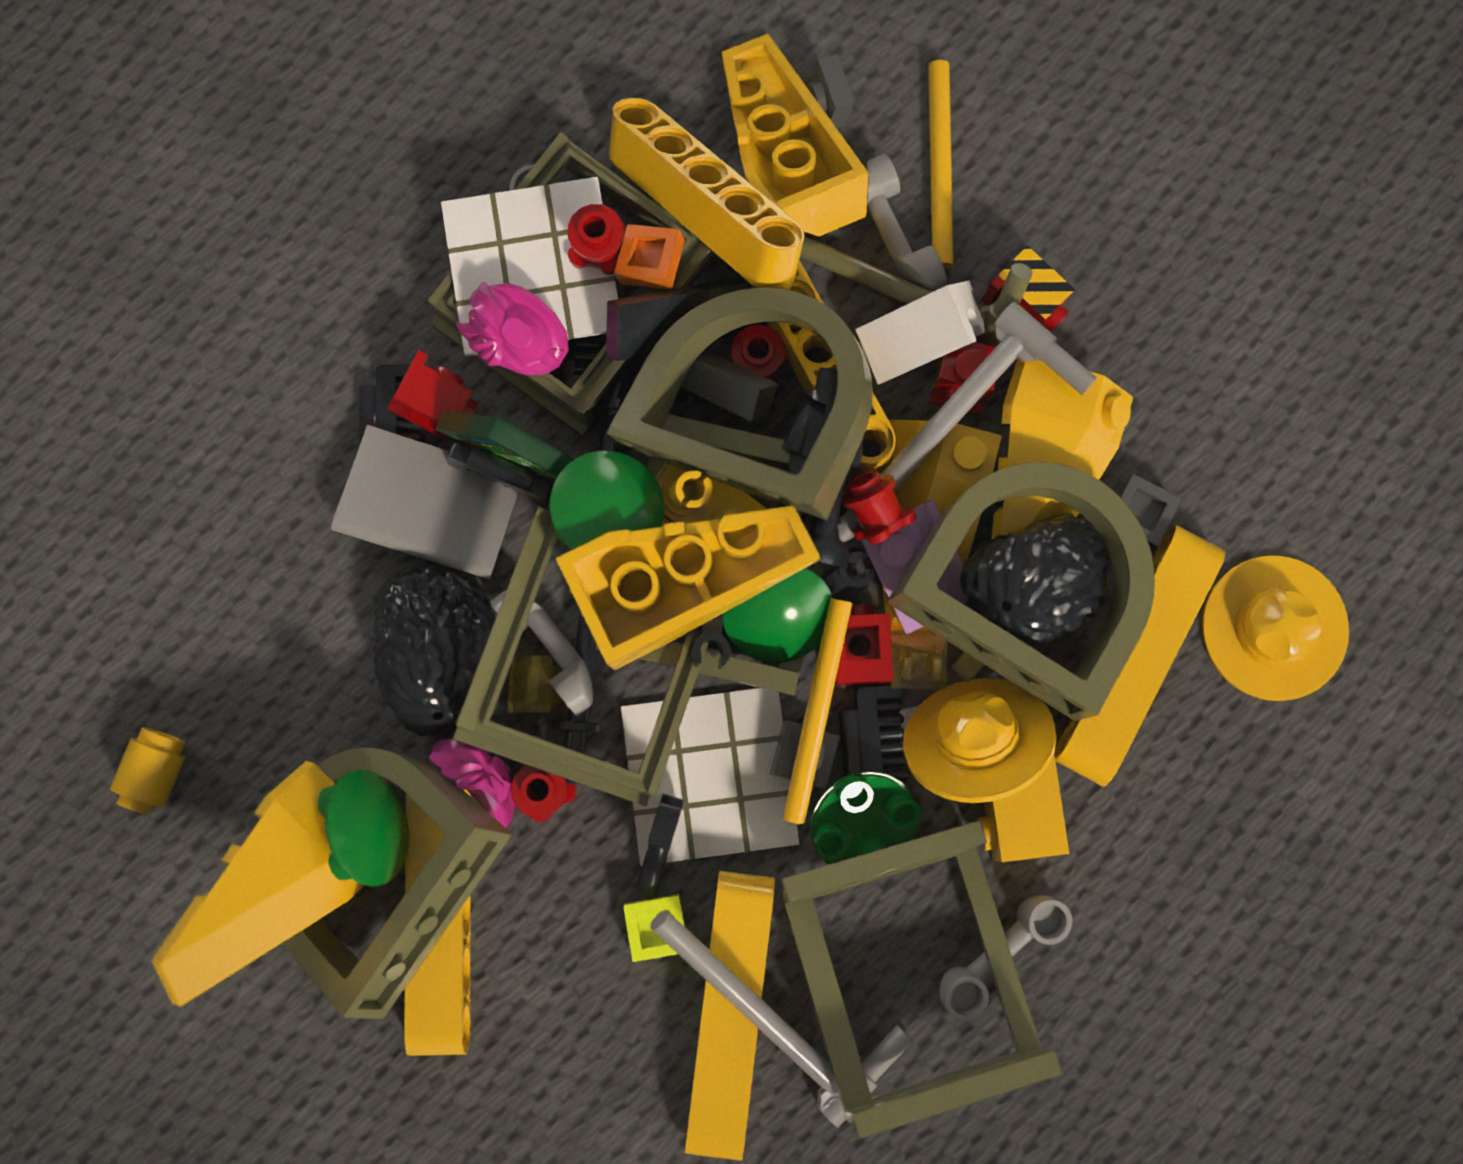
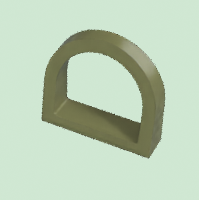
M751 288L730 292L713 298L689 311L663 334L646 359L612 421L607 434L630 451L686 471H699L703 477H708L709 479L785 506H794L796 510L828 520L869 422L873 398L870 368L866 356L852 331L832 309L822 302L799 292L779 288ZM759 322H784L797 325L821 338L830 347L834 355L838 372L835 402L801 472L797 475L661 429L683 380L696 358L712 342L734 329Z
M1046 462L1024 463L1006 467L989 474L963 492L944 510L886 603L1067 717L1078 721L1099 714L1146 627L1154 598V565L1147 538L1139 521L1127 504L1111 488L1095 477L1073 467ZM1020 496H1038L1054 499L1081 513L1092 523L1105 542L1114 573L1113 600L1101 631L1074 674L938 588V581L969 528L988 506Z
M356 748L333 755L317 766L334 783L344 774L359 769L370 770L384 779H389L403 789L444 831V840L360 960L334 935L323 918L282 943L328 998L342 1018L384 1019L512 834L464 790L458 789L454 781L444 778L441 771L431 764L415 757L378 748Z

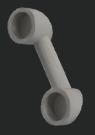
M885 153L869 159L865 167L868 171L867 209L894 261L896 270L905 280L930 291L945 286V270L935 249L929 245L913 252L887 201L888 198L900 193V182L893 163Z
M506 591L501 592L489 602L497 614ZM534 602L524 630L528 627L532 629L563 670L549 682L571 711L578 716L589 708L593 702V689L587 665L545 609Z
M1036 895L1026 899L1017 910V921L1004 932L1012 957L1032 938L1046 945H1053L1063 941L1071 930L1072 916L1067 906L1053 897ZM985 952L980 954L966 968L961 966L951 968L944 974L941 980L939 990L941 1003L945 1010L959 1021L969 1022L979 1018L988 1006L989 993L984 982L992 976Z

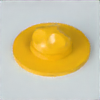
M1262 556L1238 564L1217 581L1204 606L1202 635L1212 664L1229 684L1255 698L1270 701H1286L1301 698L1315 692L1334 676L1347 651L1349 622L1339 593L1321 572L1307 563L1290 557Z
M990 678L957 682L929 696L911 715L903 737V750L906 762L917 781L936 795L953 801L967 803L995 801L1025 789L1037 780L1048 767L1056 746L1055 724L1046 704L1013 682Z

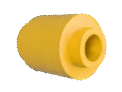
M142 727L137 739H130L109 788L114 793L119 794L116 804L143 814H150L153 806L164 808L186 756L181 754L186 742L167 733Z

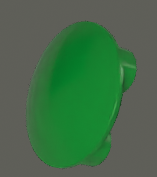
M597 451L582 455L569 463L561 471L553 485L550 496V515L554 525V533L561 544L574 550L608 532L628 529L630 531L661 527L664 519V499L660 486L653 474L642 463L628 455L614 451Z
M806 567L723 613L724 629L734 646L751 658L764 662L795 660L810 653L821 643L829 601L833 597L825 581L817 573Z
M359 769L344 774L333 786L324 788L318 797V809L325 819L326 837L331 850L328 858L330 871L340 881L353 879L366 886L386 884L398 875L408 853L409 829L403 804L394 788L375 772Z
M875 771L854 773L830 786L815 805L810 821L812 844L819 857L827 865L912 841L921 817V810L909 789L895 777Z

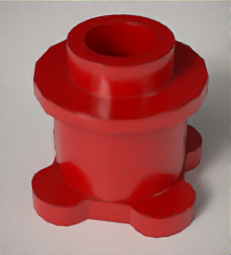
M590 204L581 207L572 215L568 223L567 233L571 244L568 258L575 268L582 269L590 266L601 269L606 275L614 274L627 227L621 222L620 217L613 209L602 204ZM595 232L603 233V235L597 238L589 237Z
M755 325L743 329L734 338L731 347L732 359L729 360L776 382L774 375L781 365L787 361V358L785 356L784 342L779 334L770 327ZM753 350H762L766 356L761 359H755L749 353Z
M873 470L855 477L848 483L849 491L842 497V503L847 509H852L859 523L852 531L856 540L867 539L870 544H877L885 541L892 533L916 520L917 516L913 508L902 509L893 490L896 482L893 476L880 475L878 471Z
M529 765L523 766L515 774L511 784V797L515 806L523 814L530 816L536 822L549 820L551 815L557 812L564 803L572 802L577 794L576 785L567 784L565 778ZM538 779L544 780L549 788L548 795L543 800L537 799L532 792L533 783Z

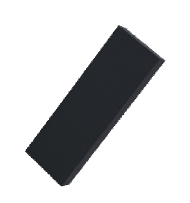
M736 277L607 301L606 356L620 361L649 355L663 334L686 313L718 296L734 291L751 289V284L746 279ZM749 325L734 329L717 340L735 337Z

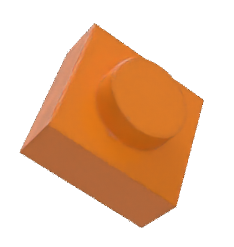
M627 224L614 272L620 284L672 290L685 242L680 230Z

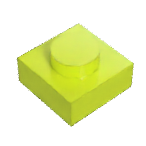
M680 894L635 901L623 905L632 962L678 954L650 926L653 919L660 912L667 910L685 927Z

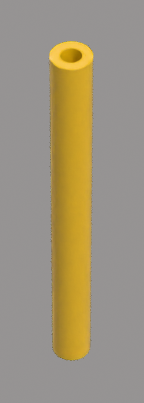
M935 60L928 65L932 247L937 252L943 267L951 268L954 266L950 71L948 61Z
M830 598L782 818L791 823H805L852 607L851 602Z

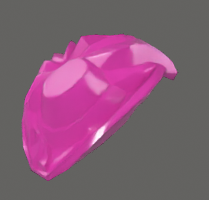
M486 282L481 283L469 297L472 306L469 312V323H456L459 333L468 340V346L471 350L478 353L479 357L489 367L500 365L520 374L530 376L545 375L559 368L569 349L567 331L556 314L541 299L521 286L510 283L489 286Z
M454 736L438 741L433 746V752L429 756L431 762L440 767L444 778L453 780L458 789L467 790L481 807L507 829L512 823L515 804L511 797L512 774L504 762L495 755L490 756L486 750L454 740Z

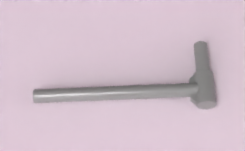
M1014 301L1001 313L994 323L996 327V340L1000 344L880 475H891L894 477L896 482L893 490L895 492L1016 358L1021 362H1037L1041 360L1081 395L1094 384L1097 377L1056 343L1057 337ZM849 509L838 522L839 536L845 544H848L854 537L852 531L859 525L852 509Z
M667 910L660 912L653 919L650 928L821 1086L818 1090L816 1106L838 1128L846 1120L830 1063ZM896 1025L861 1062L870 1093L878 1086L875 1082L914 1042L899 1025Z

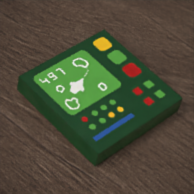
M447 411L442 412L435 428L439 432L472 449L474 446L531 470L537 473L535 478L556 481L561 471L575 460L498 417Z

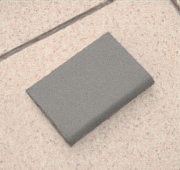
M367 425L335 512L331 530L490 580L518 493L515 489L504 487L499 482H492L488 477L479 476L474 471H468L463 466H460L459 469L449 466L447 463L449 451Z

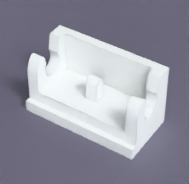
M969 280L946 285L855 329L878 385L976 342V336L985 333L984 322L971 292L973 288Z

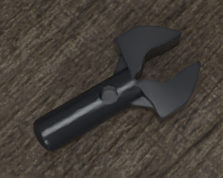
M662 794L648 839V850L645 854L636 886L637 893L643 897L651 898L658 893L684 799Z

